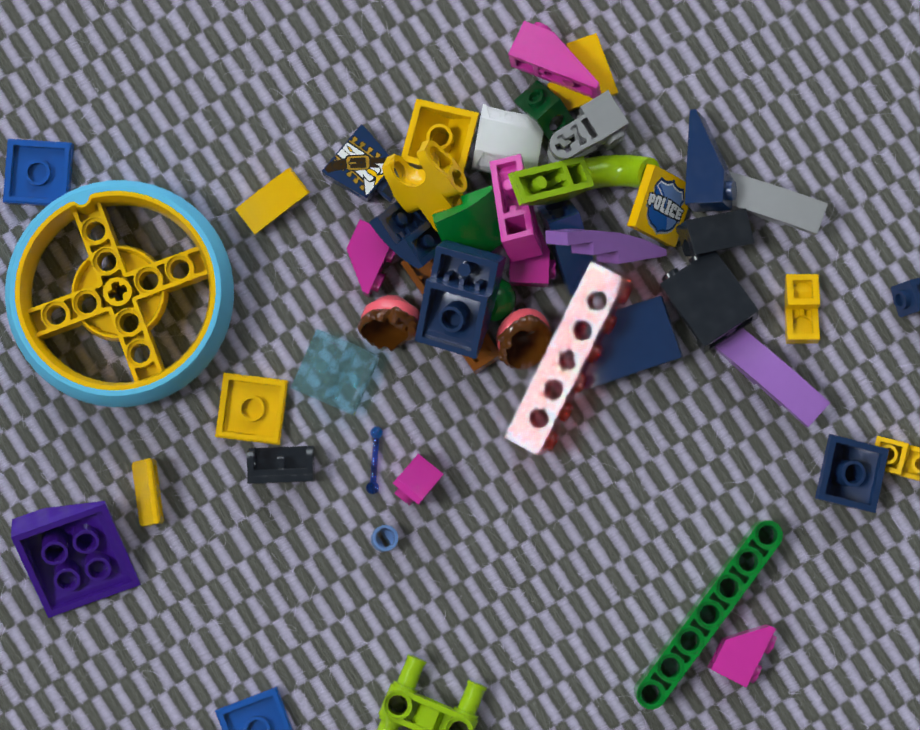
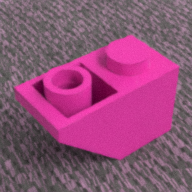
M360 219L346 249L362 292L370 298L373 291L379 292L386 276L381 273L386 261L392 263L396 253L380 238L370 223Z
M417 454L392 483L398 488L394 494L409 506L413 502L420 505L444 474L420 454Z
M764 624L721 638L707 667L747 688L749 682L755 683L761 672L762 666L759 665L763 654H769L775 645L777 637L773 634L776 628Z

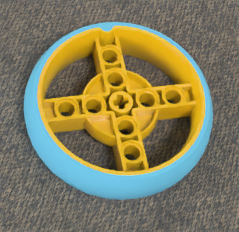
M110 180L85 185L62 195L46 206L30 222L17 242L9 262L5 284V305L10 329L17 346L32 368L46 382L64 394L85 403L106 407H132L158 401L172 395L194 380L208 366L224 341L229 328L234 303V281L227 252L217 232L204 215L182 197L152 184L127 180ZM136 206L155 211L177 224L186 232L196 247L156 261L151 255L141 249L119 244L106 207ZM75 220L89 257L78 268L73 279L70 294L33 307V281L39 261L53 238L64 227ZM103 225L105 227L103 238L96 241L92 240L90 233L93 227ZM108 255H114L116 257V266L110 271H103L101 266L102 260ZM179 263H187L189 265L187 276L181 279L175 278L173 273L175 266ZM149 274H156L158 276V285L152 290H145L143 287L144 278ZM208 279V308L201 330L189 349L176 362L165 369L151 330L159 323L165 313L169 293ZM117 286L124 290L127 289V292L123 293V300L121 301L112 296L117 293ZM88 297H95L97 305L94 311L84 313L82 310L83 301ZM58 308H63L66 313L65 320L60 324L54 325L51 319L52 313ZM132 315L137 316L139 320L137 329L133 332H126L123 326L125 319ZM83 325L89 332L99 338L120 342L134 381L116 383L84 376L61 362L48 348L44 340ZM140 346H148L150 350L148 360L138 363L135 359V351Z

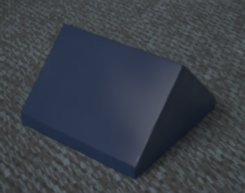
M829 434L815 499L828 504L876 513L889 449Z

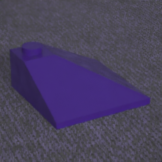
M105 501L42 508L12 519L11 539L48 618L141 585V581Z

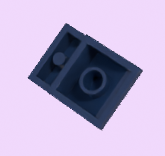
M444 240L436 245L431 276L426 279L415 341L476 359L493 313L506 257L449 240Z
M663 296L651 298L563 329L583 390L592 389L683 357Z

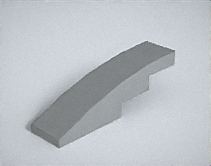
M730 172L737 186L736 199L732 200L733 211L746 208L749 217L753 215L781 226L785 224L812 235L818 234L828 203L764 181Z

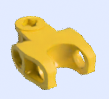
M428 139L421 143V147L417 152L418 161L423 169H416L406 163L400 155L393 154L386 158L382 170L393 196L401 207L408 213L421 210L431 223L433 229L437 231L432 215L463 204L461 196L466 191L467 180L454 158L446 153L436 142ZM394 168L397 171L399 178L395 174Z

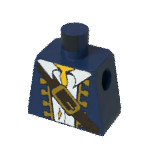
M361 124L322 170L323 176L366 202H369L377 192L390 203L395 200L382 170V166L389 155Z

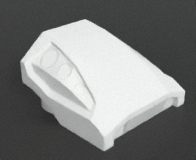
M483 104L472 170L491 174L490 161L521 154L525 169L537 167L543 131L537 122L527 114L504 111Z

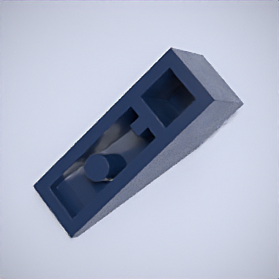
M690 109L685 204L694 212L732 211V200H735L737 196L736 182L730 174L705 118L696 109Z

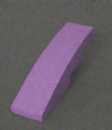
M583 229L545 230L546 244L571 245L572 253L596 255L597 262L622 264L667 256L666 249L645 239L623 233Z
M744 328L714 347L754 385L757 384L779 406L786 408L806 428L830 404L806 380Z

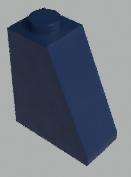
M570 199L537 207L545 230H585L580 213ZM550 244L564 286L570 295H584L593 291L594 287L601 285L592 255L572 253L571 245Z

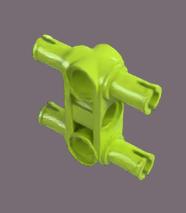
M408 654L398 680H394L390 684L378 712L381 720L377 730H398L399 727L402 728L403 726L412 730H449L451 724L456 721L464 722L468 730H475L479 721L476 713L487 687L468 680L458 707L454 706L452 708L417 693L418 690L415 688L427 662ZM396 695L404 697L408 704L406 710L399 713L391 710L389 707L390 698Z

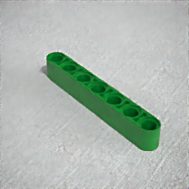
M760 520L751 526L634 687V696L642 707L654 710L666 701L773 555L783 539V531L776 522ZM765 525L769 526L774 533L772 541L768 544H763L758 537L760 528ZM744 552H749L754 557V565L749 570H743L739 565L740 555ZM726 578L732 579L735 584L734 593L728 597L723 596L719 590L720 583ZM706 605H712L716 610L715 619L709 623H704L700 618V611ZM693 631L697 637V642L693 648L684 649L680 643L681 636L685 632ZM667 658H674L677 662L676 672L670 676L664 675L661 671L662 662ZM655 685L657 687L658 696L654 701L646 702L642 700L641 692L645 686Z

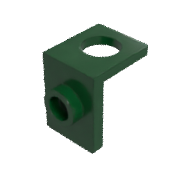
M538 80L514 100L515 104L537 122L549 141L556 131L574 121L562 100ZM556 115H562V124L557 129L550 130L551 120Z

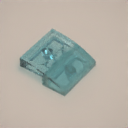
M316 329L291 388L355 416L380 356Z

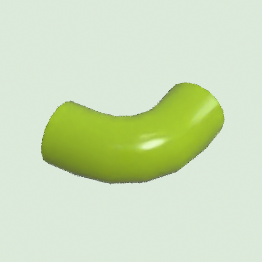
M603 155L584 158L594 183V187L586 191L614 186L639 188L646 165L660 166L654 158L636 155Z

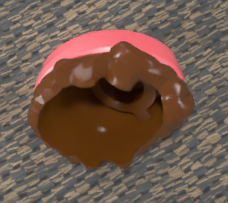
M382 296L364 308L357 328L363 339H366L372 346H376L377 349L388 347L390 351H394L398 346L415 339L420 312L401 296Z
M530 308L519 309L509 314L500 324L496 334V342L499 349L498 359L504 361L510 368L523 371L536 366L543 359L548 358L551 354L550 347L555 343V339L546 317L538 310Z

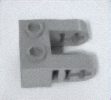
M609 90L581 106L579 109L580 115L577 116V119L552 135L547 150L549 163L579 156L585 158L602 148L609 151L623 142L622 138L626 135L625 131L629 122ZM573 137L574 142H571L569 139ZM560 146L562 150L558 151L556 147ZM567 147L570 148V151L568 153H566V151L564 150Z

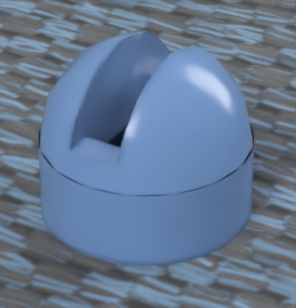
M389 525L377 527L371 535L373 547L380 552L392 550L398 543L397 531ZM377 533H382L389 546L385 548Z

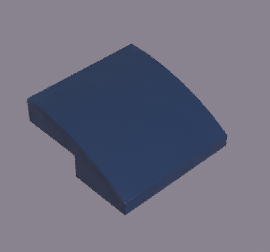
M398 201L369 221L380 238L398 256L417 269L423 267L434 258L436 245L442 242L438 232L433 229L431 223L426 219L421 210L408 213L401 207Z

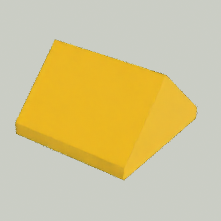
M416 98L401 157L409 165L423 169L418 161L417 152L421 147V143L430 139L453 157L464 173L479 113Z

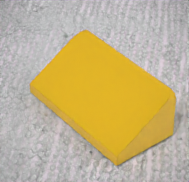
M152 458L135 461L132 463L139 524L140 526L162 524L164 522L157 461Z

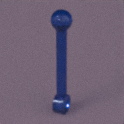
M374 426L370 431V435L373 438L370 482L366 486V490L370 494H375L379 491L376 479L379 438L382 437L383 430L378 426Z

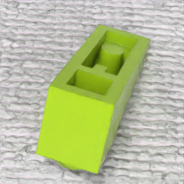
M583 156L508 174L519 206L549 205L569 200L594 187Z

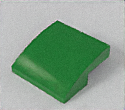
M492 185L462 195L463 204L432 215L441 241L449 240L488 252L502 244Z

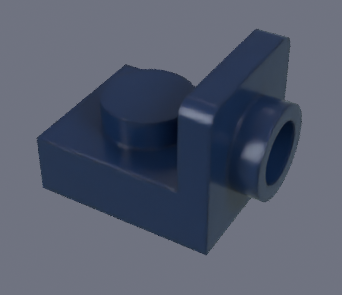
M920 278L911 279L891 287L893 303L900 318L920 312Z

